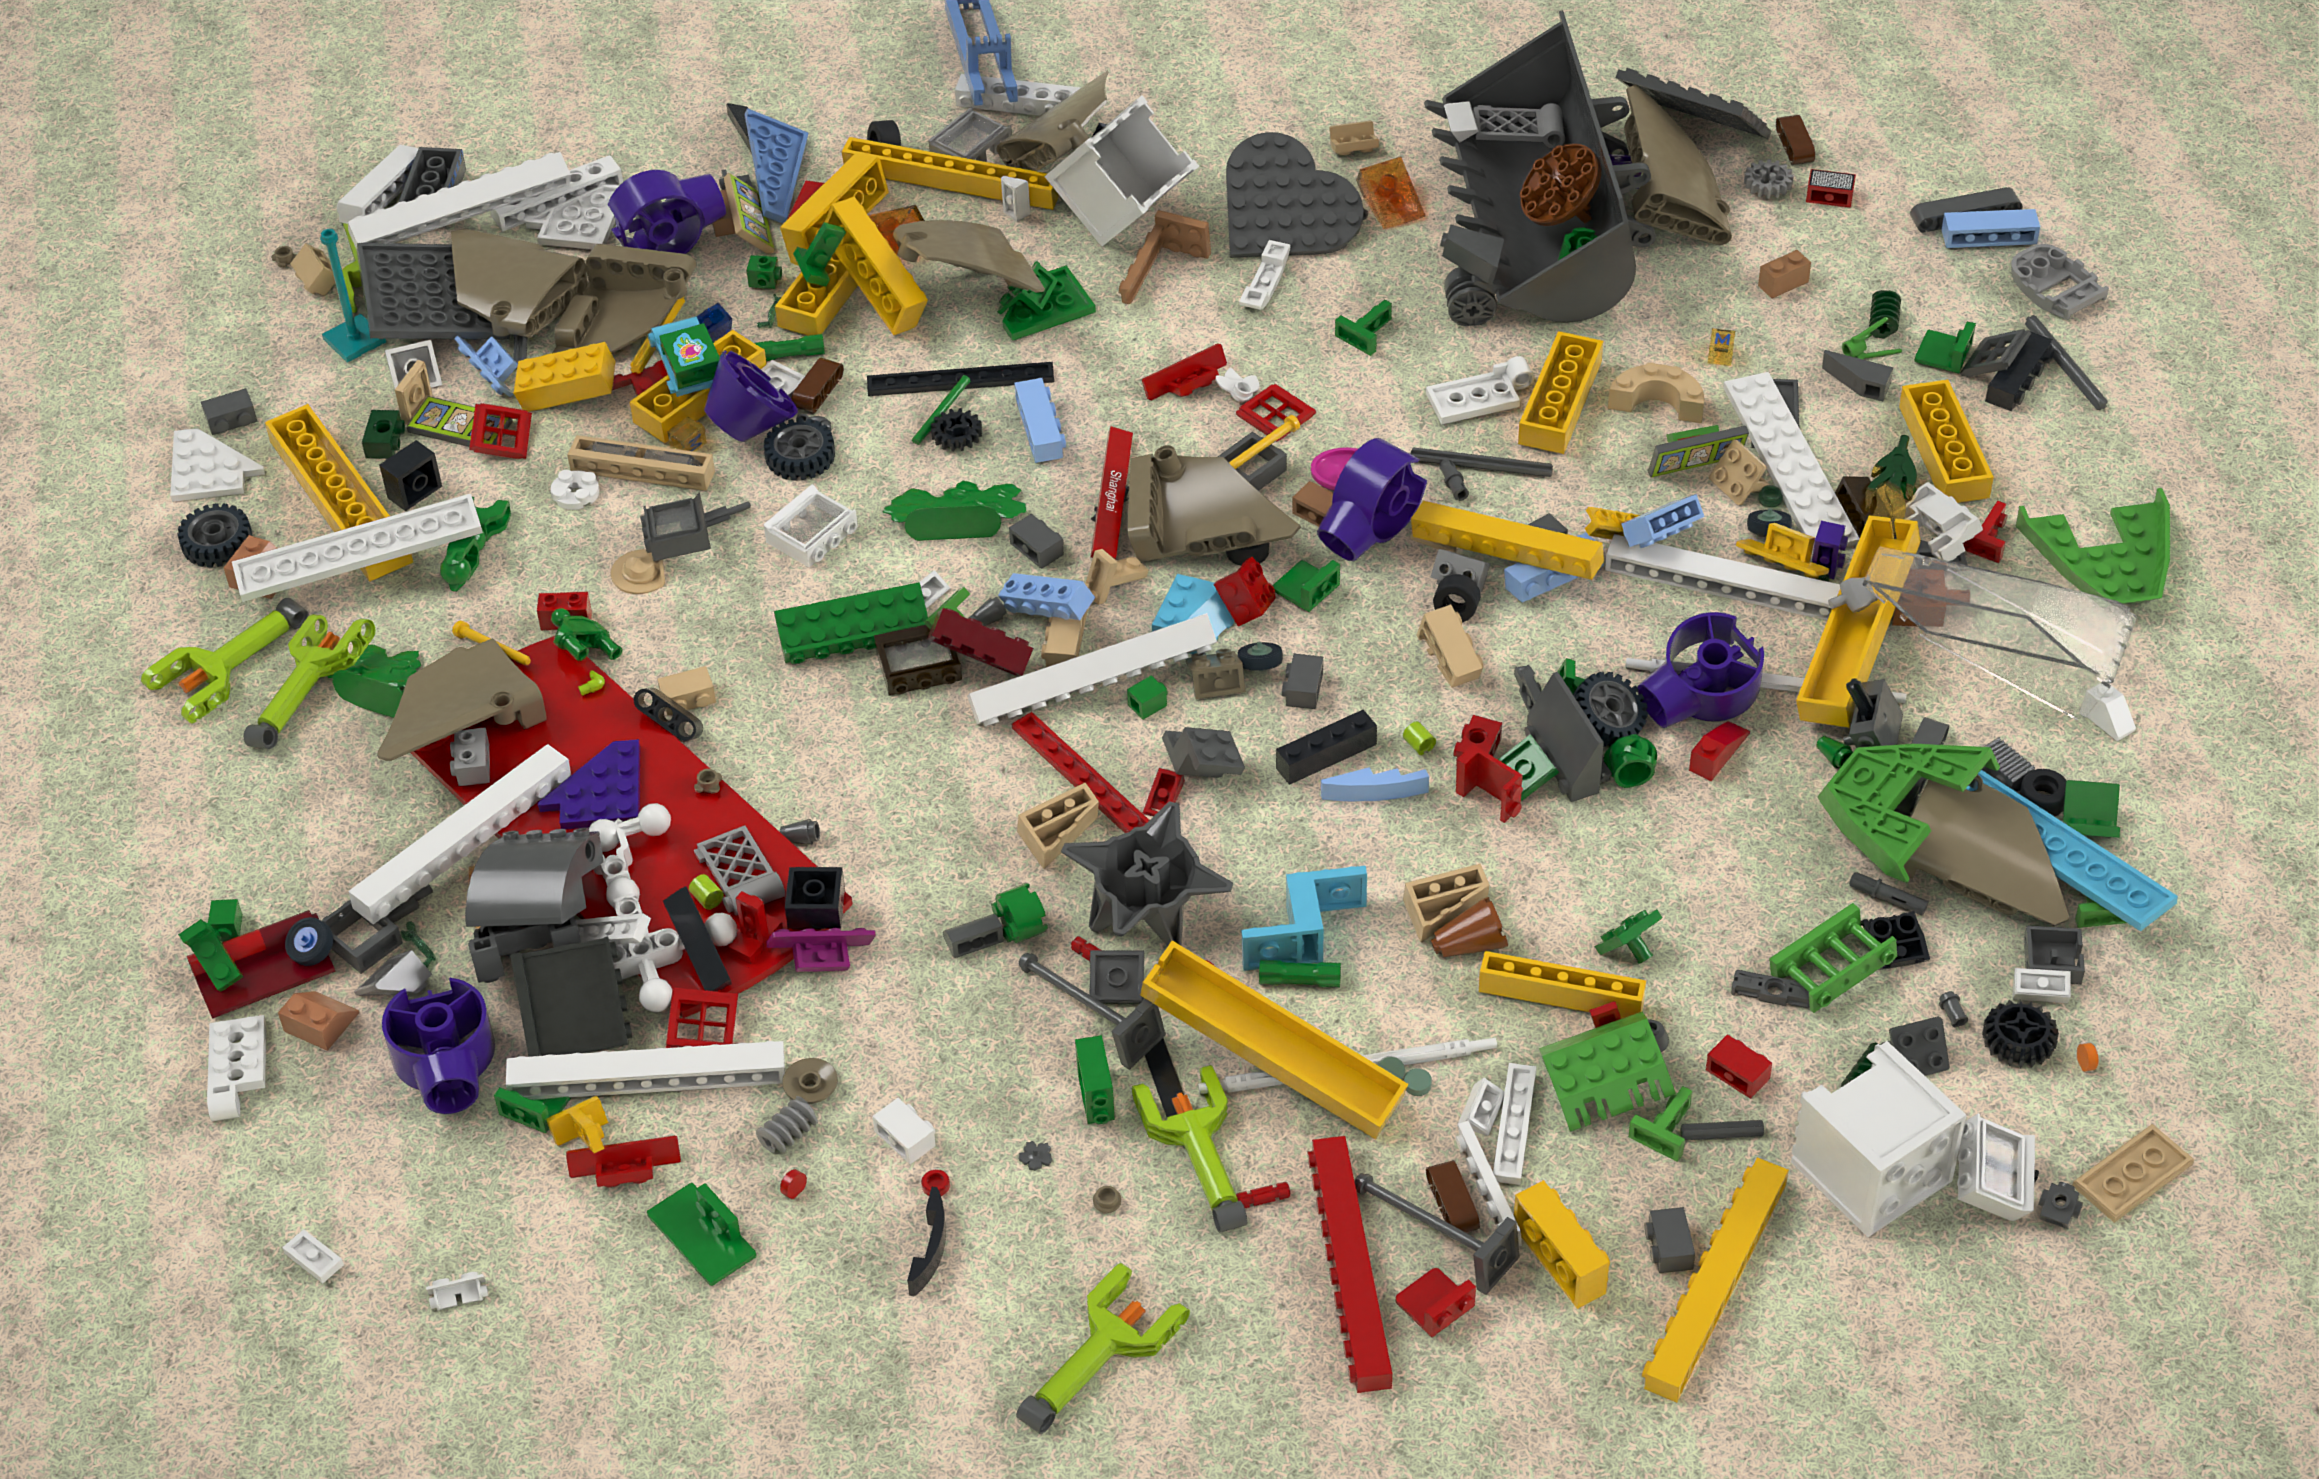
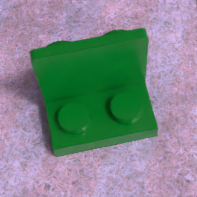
M1039 263L1035 264L1032 270L1044 286V292L1035 293L1030 289L1027 291L1008 285L1009 291L999 300L1001 305L997 312L1001 315L1020 299L1033 311L1039 313L1045 306L1058 279Z
M1967 321L1964 329H1959L1957 337L1928 329L1914 361L1959 374L1973 345L1976 323Z
M1300 560L1272 586L1275 589V593L1310 612L1340 585V564L1332 560L1326 566L1318 569L1306 561Z
M2067 780L2065 785L2063 823L2082 835L2120 838L2121 827L2117 826L2120 785L2117 783Z
M500 1087L494 1094L500 1116L543 1133H547L549 1130L546 1119L562 1112L572 1098L559 1097L531 1100L514 1090L508 1091Z

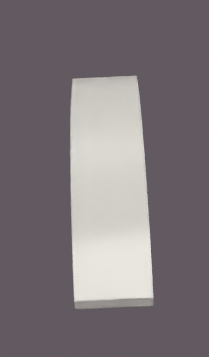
M1272 240L1268 241L1262 253L1261 265L1250 287L1246 286L1239 305L1259 310L1267 305L1283 274L1291 248L1290 244Z

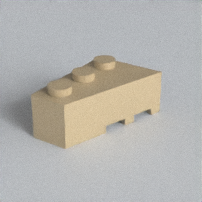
M1452 605L1425 613L1416 636L1419 640L1424 639L1430 647L1427 649L1430 656L1435 654L1440 663L1437 667L1451 688L1479 679L1483 669V661L1479 654L1476 655L1471 636L1465 633L1459 613L1454 611Z
M1083 783L1018 815L1017 832L1043 869L1061 854L1064 843L1075 841L1097 819L1099 801L1088 785Z
M1481 863L1405 883L1403 901L1420 942L1433 936L1436 930L1483 898L1488 897L1490 885Z

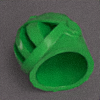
M1631 734L1618 738L1607 749L1604 755V762L1611 770V776L1615 779L1618 786L1630 788L1643 785L1653 777L1658 755L1652 742L1637 734Z

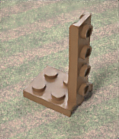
M1158 210L1155 214V226L1151 232L1147 233L1143 248H1139L1134 264L1129 266L1125 281L1122 280L1120 283L1119 293L1121 294L1122 303L1131 304L1162 247L1173 252H1183L1191 254L1196 258L1208 259L1211 255L1209 223Z

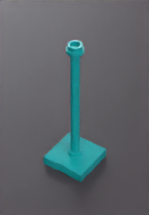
M325 229L321 232L320 240L327 247L345 322L322 333V337L348 363L386 343V338H370L367 319L362 314L353 316L336 247L338 234L333 229Z

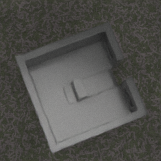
M2026 926L2023 939L2025 969L2071 971V984L2082 985L2085 973L2084 954H2081L2083 947L2082 930L2078 928ZM2075 959H2078L2077 966H2075Z

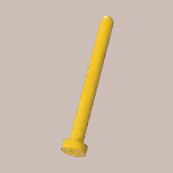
M1294 415L1286 417L1283 425L1230 461V465L1237 469L1289 431L1295 432L1300 429L1298 419Z
M462 620L457 621L452 629L454 636L460 639L466 637L479 644L491 639L470 629L469 624ZM496 641L510 659L522 665L530 664L529 656Z

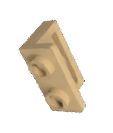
M1371 120L1329 127L1331 148L1338 155L1352 154L1351 151L1358 150L1363 153L1372 152L1373 148H1379V139L1374 134L1373 122Z

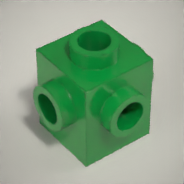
M750 256L746 269L748 286L751 288L776 289L778 280L782 279V267L778 265V257Z

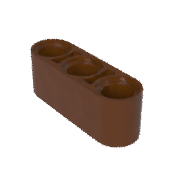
M1801 116L1777 117L1776 131L1779 134L1778 136L1783 147H1786L1784 149L1789 161H1792L1790 162L1791 165L1814 162V144Z
M819 358L793 392L792 401L796 407L816 413V409H819L828 397L827 394H830L838 384V380H841L844 373L843 364Z
M1452 1160L1426 1167L1427 1181L1429 1185H1432L1430 1188L1438 1207H1442L1440 1212L1444 1221L1465 1233L1480 1229L1477 1210L1456 1162Z

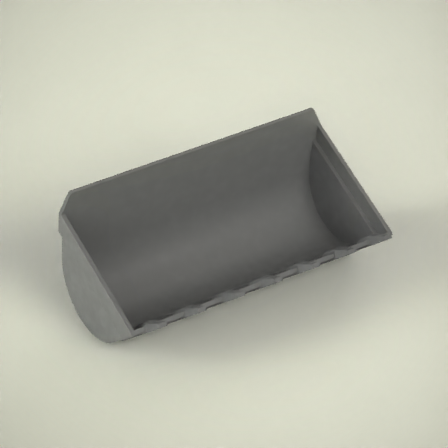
M1562 10L1559 11V23L1444 95L1442 98L1443 103L1426 100L1424 105L1429 111L1448 119L1444 105L1449 103L1469 101L1472 110L1474 107H1478V105H1488L1493 108L1541 109L1546 104H1557L1562 111L1565 142L1562 146L1581 144L1590 148L1597 155L1601 164V179L1594 196L1589 202L1591 206L1589 212L1592 219L1584 224L1575 215L1573 218L1558 225L1541 226L1532 222L1523 212L1520 191L1533 168L1534 162L1539 158H1543L1554 148H1548L1543 142L1476 140L1475 134L1459 143L1451 131L1438 128L1432 129L1433 137L1455 147L1458 159L1441 156L1439 159L1440 164L1461 176L1463 175L1466 188L1449 185L1447 187L1448 194L1467 204H1471L1475 217L1457 214L1455 217L1456 223L1469 230L1504 239L1493 284H1488L1474 275L1471 277L1472 283L1492 294H1496L1498 303L1512 309H1522L1555 322H1578L1605 313L1625 297L1636 275L1633 246L1648 247L1652 245L1656 240V234L1652 226L1640 223L1634 217L1626 214L1622 194L1639 188L1650 181L1651 173L1648 165L1645 163H1632L1612 166L1609 154L1621 149L1620 153L1614 155H1629V150L1624 141L1601 131L1602 127L1623 119L1628 115V102L1621 96L1591 99L1565 14ZM1616 106H1623L1620 110H1612ZM1479 115L1486 120L1490 118L1487 115ZM1503 116L1507 120L1512 119L1510 116ZM1525 117L1529 121L1535 119V117ZM1495 121V122L1492 123V124L1496 125L1497 127H1499V126L1502 125V124H1500V123L1497 122V121ZM1520 122L1515 123L1520 128L1524 126ZM1485 127L1481 132H1491V130ZM1507 128V129L1504 130V131L1507 132V133H1513V132H1514V131L1510 130L1509 128ZM1529 129V130L1526 131V132H1528V133H1535V134H1537L1536 132H1534V131L1531 130V129ZM1639 172H1643V173H1644V174H1643L1642 176H1640V177H1634V175H1635L1636 173H1639ZM1575 228H1587L1595 231V235L1598 236L1597 238L1558 261L1566 234L1572 233ZM1645 233H1648V234H1649V235H1648L1647 237H1645V238H1639V236L1642 235V234H1645Z

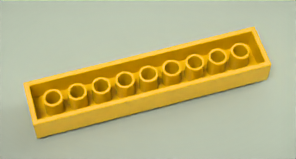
M309 404L265 422L270 443L334 532L390 517ZM412 553L360 569L368 581L371 582L413 563Z

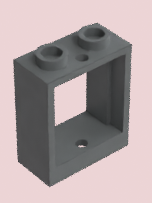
M1252 431L1217 457H1224L1230 462L1263 439V437ZM1272 444L1258 453L1259 456L1268 462L1255 472L1247 475L1240 469H1236L1258 491L1287 471V454Z
M351 900L345 902L336 911L322 919L330 927L333 934L331 949L360 974L403 944L398 926L387 917L381 918L375 924H372L352 908ZM363 918L377 929L378 932L352 950L337 935Z

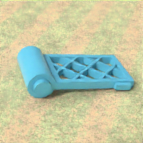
M696 316L651 328V333L648 334L650 346L655 347L659 352L670 378L667 381L670 393H676V396L711 388L713 380L678 390L673 370L666 355H663L661 351L659 336L699 325Z

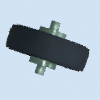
M1772 508L1754 511L1747 518L1748 530L1757 535L1767 536L1768 527L1771 523H1777L1790 529L1792 527L1791 515L1783 511L1772 510Z
M1259 641L1245 645L1238 650L1237 654L1243 664V669L1253 671L1272 669L1279 666L1283 661L1282 648L1277 644Z

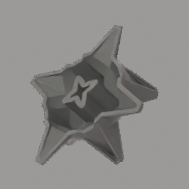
M1170 801L1142 827H1135L1130 832L1119 836H1112L1103 842L1064 843L1061 853L1094 874L1095 882L1089 927L1091 931L1096 933L1113 924V933L1122 937L1140 920H1144L1167 946L1171 941L1182 946L1184 905L1190 897L1194 895L1231 892L1233 888V882L1200 864L1199 856L1191 847L1189 841L1181 835L1180 804Z

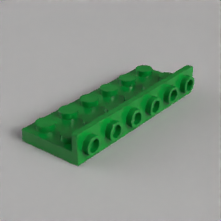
M920 582L774 611L785 663L791 662L792 664H800L805 659L814 657L816 659H825L830 654L839 652L840 654H850L854 649L859 648L874 649L876 648L874 635L925 625L924 621L928 619Z

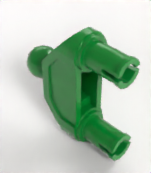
M558 608L552 613V623L559 627L553 643L560 649H566L577 661H582L587 657L589 653L588 647L600 648L611 660H615L622 654L623 649L610 638L609 631L600 623L583 616H570L568 610Z

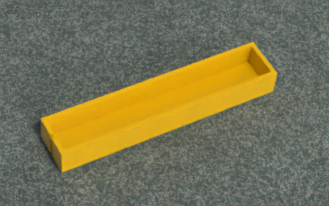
M1868 516L1843 581L1850 578L1868 576L1876 590L1878 600L1856 613H1853L1847 604L1831 610L1796 699L1800 721L1850 728L1855 703L1846 688V684L1853 678L1861 681V683L1868 681L1921 542L1918 521L1895 519L1897 539H1894L1891 518ZM1839 590L1837 596L1842 595L1841 590Z
M1174 941L1170 942L1159 958L1158 964L1154 965L1142 983L1140 996L1374 1139H1377L1405 1095L1408 1083Z

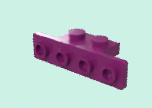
M832 928L826 931L804 929L790 932L788 929H780L773 932L766 943L767 948H792L796 972L846 971L850 968L847 946L870 945L876 934L875 930H866L865 928H855L851 931H841L839 928Z

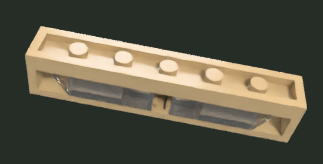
M576 435L567 454L570 471L593 472L597 476L707 491L715 473L713 454Z

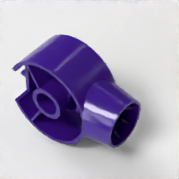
M664 170L643 171L631 176L620 184L607 204L614 214L616 227L611 230L623 247L687 254L695 246L705 227L726 216V207L721 191L711 174L679 179L676 175ZM625 230H629V233L635 232L634 237H626Z
M1374 438L1363 444L1352 455L1342 470L1334 489L1332 505L1329 507L1317 530V535L1324 545L1347 561L1354 562L1376 542L1384 543L1395 537L1411 520V517L1420 505L1426 489L1427 480L1415 474L1411 467V463H1418L1420 459L1382 438Z
M1719 612L1702 613L1686 619L1672 632L1666 647L1665 662L1637 687L1639 689L1637 693L1644 696L1642 702L1647 704L1645 711L1648 712V715L1659 726L1667 728L1689 717L1711 722L1725 721L1741 715L1753 705L1761 688L1764 647L1762 646L1759 648V652L1754 647V637L1747 639L1736 627V616ZM1734 641L1739 644V646L1733 645L1730 647V645L1734 644ZM1703 642L1698 648L1696 662L1677 675L1672 666L1676 656L1689 646ZM1741 648L1756 663L1757 668L1737 661L1744 656ZM1728 687L1735 689L1732 691L1724 692Z
M451 977L449 981L452 990L432 994V990H428V996L409 1000L406 989H402L388 1003L382 1017V1030L395 1073L405 1084L420 1091L423 1102L429 1110L440 1114L457 1113L475 1103L479 1096L478 1077L487 1069L495 1052V1039L486 1004L481 993L471 984ZM476 1029L473 1035L461 1044V1039ZM398 1045L422 1048L424 1054L408 1052Z

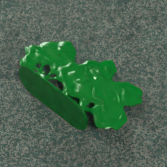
M963 480L956 484V487H950L943 492L944 495L941 497H935L924 490L911 488L891 500V505L884 507L882 512L890 514L891 520L897 523L905 522L906 533L917 541L992 537L999 531L1001 527L1000 516L1012 519L1020 513H1025L1026 503L1012 500L1013 497H1016L1022 491L1014 484L993 485L991 488L981 491L978 489L977 484Z
M370 644L353 666L345 670H338L333 675L327 677L332 678L333 686L343 700L358 707L394 718L404 692L400 688H405L409 676L416 673V669L421 667L420 661L417 660L419 651H404L395 656L387 657L386 649Z

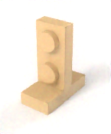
M1100 549L1094 553L1086 583H1089L1090 591L1095 596L1093 601L1099 605L1106 602L1111 586L1144 579L1147 577L1149 569L1134 557L1116 561L1107 552Z

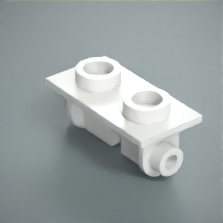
M469 1272L461 1275V1279L449 1281L448 1278L433 1281V1286L426 1287L429 1295L434 1294V1297L429 1298L431 1309L437 1308V1311L458 1306L456 1295L460 1294L463 1304L482 1301L483 1297L488 1296L487 1286H481L480 1284L486 1282L484 1275H478V1272Z

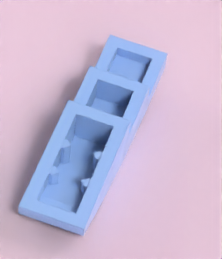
M1370 767L1321 780L1322 800L1348 802L1381 801L1429 793V775L1426 769L1401 775L1398 768L1373 774Z

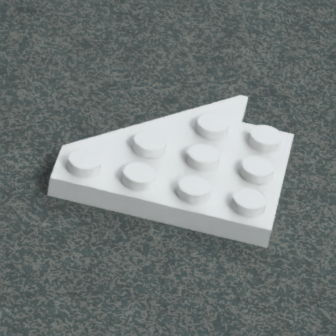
M603 184L526 219V228L540 230L537 237L539 245L592 250L596 244H606L612 231L611 229L615 224L614 214L607 204L619 185Z
M198 428L174 431L170 495L172 502L244 494L245 477L265 475L262 465Z

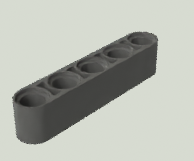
M2010 187L1919 203L1911 209L1910 216L1918 230L1924 233L1926 230L1930 232L1942 229L1944 213L2022 210L2023 205L2014 190Z
M1924 717L1911 744L1943 745L1944 743L1942 742L1946 740L1950 725ZM1921 777L1894 811L1910 817L1911 814L1909 812L1912 813L1919 798L1918 794L1920 795L1927 779Z

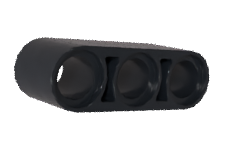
M644 688L635 693V707L677 738L688 741L699 738L702 735L703 724L699 718L660 690ZM646 693L652 696V704L650 706L646 705L644 701ZM667 707L670 708L673 713V717L670 721L667 720L664 715V711ZM687 722L693 726L691 735H688L684 729Z

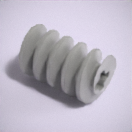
M796 1096L795 1100L793 1099L788 1102V1107L784 1106L780 1109V1114L776 1113L772 1116V1121L768 1120L765 1122L764 1128L760 1127L757 1129L756 1135L763 1147L771 1153H775L776 1149L784 1153L786 1152V1147L783 1143L785 1142L789 1146L794 1145V1140L791 1136L793 1135L797 1139L802 1138V1133L799 1129L801 1128L805 1132L810 1131V1126L807 1122L809 1121L811 1124L816 1125L818 1124V1119L807 1101L800 1096Z

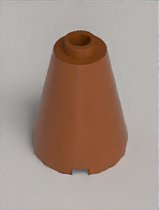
M1489 897L1483 898L1433 933L1435 938L1430 940L1436 955L1441 953L1443 958L1508 947L1506 935L1502 936L1501 933L1503 926Z

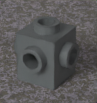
M2059 1182L2058 1185L2051 1183L2049 1190L2044 1189L2038 1204L2043 1206L2040 1220L2069 1229L2072 1217L2078 1219L2083 1202L2078 1201L2080 1193L2075 1191L2076 1187L2068 1183ZM2064 1202L2065 1205L2059 1206L2056 1203Z

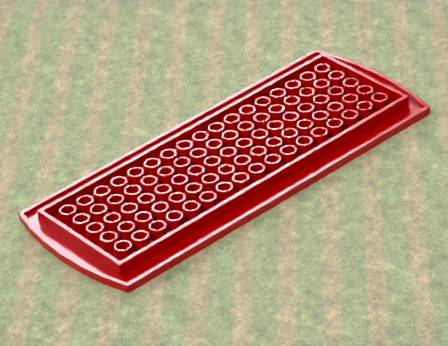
M555 636L518 650L529 656L530 664L522 665L510 659L520 671L538 686L543 697L547 720L525 730L518 720H514V722L507 725H500L495 722L492 716L463 729L486 728L490 754V783L458 785L457 777L452 776L450 770V761H454V757L451 756L450 742H454V734L450 736L447 742L436 749L410 752L463 805H466L547 744L569 759L572 775L613 741L639 739L640 811L648 804L657 803L663 805L671 815L669 828L660 836H650L643 831L626 836L633 859L632 864L628 866V872L631 880L639 887L640 896L638 902L642 913L651 918L647 927L649 933L666 928L676 931L663 900L685 886L689 891L690 883L697 876L707 875L720 888L705 862L700 863L694 853V850L698 849L697 844L746 826L773 872H777L782 881L785 897L764 904L766 914L782 921L783 929H788L785 900L789 867H818L725 781L721 780L719 782L720 790L717 793L696 792L694 785L698 782L697 774L704 769L710 768L672 733L638 710L634 705V699L591 659L586 657L582 661H577L566 649H560L553 643ZM590 671L603 676L605 684L601 689L584 696L581 695L578 687L592 680L589 675ZM537 802L494 835L500 839L503 837V833L509 831H518L519 835H523L532 830H542V834H546L552 830L561 829L560 810L540 812ZM565 829V830H566V833H570V832H573V831L576 830V829ZM744 836L734 839L732 843L742 845L745 838ZM618 842L614 849L602 852L605 859L610 855H617L616 849L621 847L620 842ZM713 847L706 851L718 854L721 848ZM727 850L725 856L735 857L738 851ZM744 853L741 859L752 861L755 855ZM720 862L717 868L728 870L730 864ZM737 865L734 872L745 873L748 867ZM754 869L751 875L758 876L766 872ZM594 870L583 875L581 878L586 908L576 915L580 919L617 916L616 910L606 899L608 886L603 875L596 874ZM730 878L727 886L730 887L738 884L740 880ZM846 892L843 914L853 905L852 897ZM690 893L704 923L708 917L715 913L728 914L737 924L735 939L741 933L739 916H735L733 912L728 913L723 899L715 908L705 909ZM788 929V930H789L790 932H794V931H801V930H804V929ZM814 929V930H815V931H826V930H828V929ZM730 944L715 946L732 982L731 985L716 992L739 994L792 961L794 959L793 949L766 947L754 962L750 964L730 954ZM685 949L682 950L683 955L677 962L656 968L659 978L667 981L672 989L674 987L704 990ZM681 1003L680 1016L686 1018L701 1011V1005Z

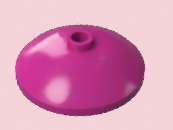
M1334 448L1317 455L1311 463L1313 479L1322 487L1334 491L1342 470L1358 448Z

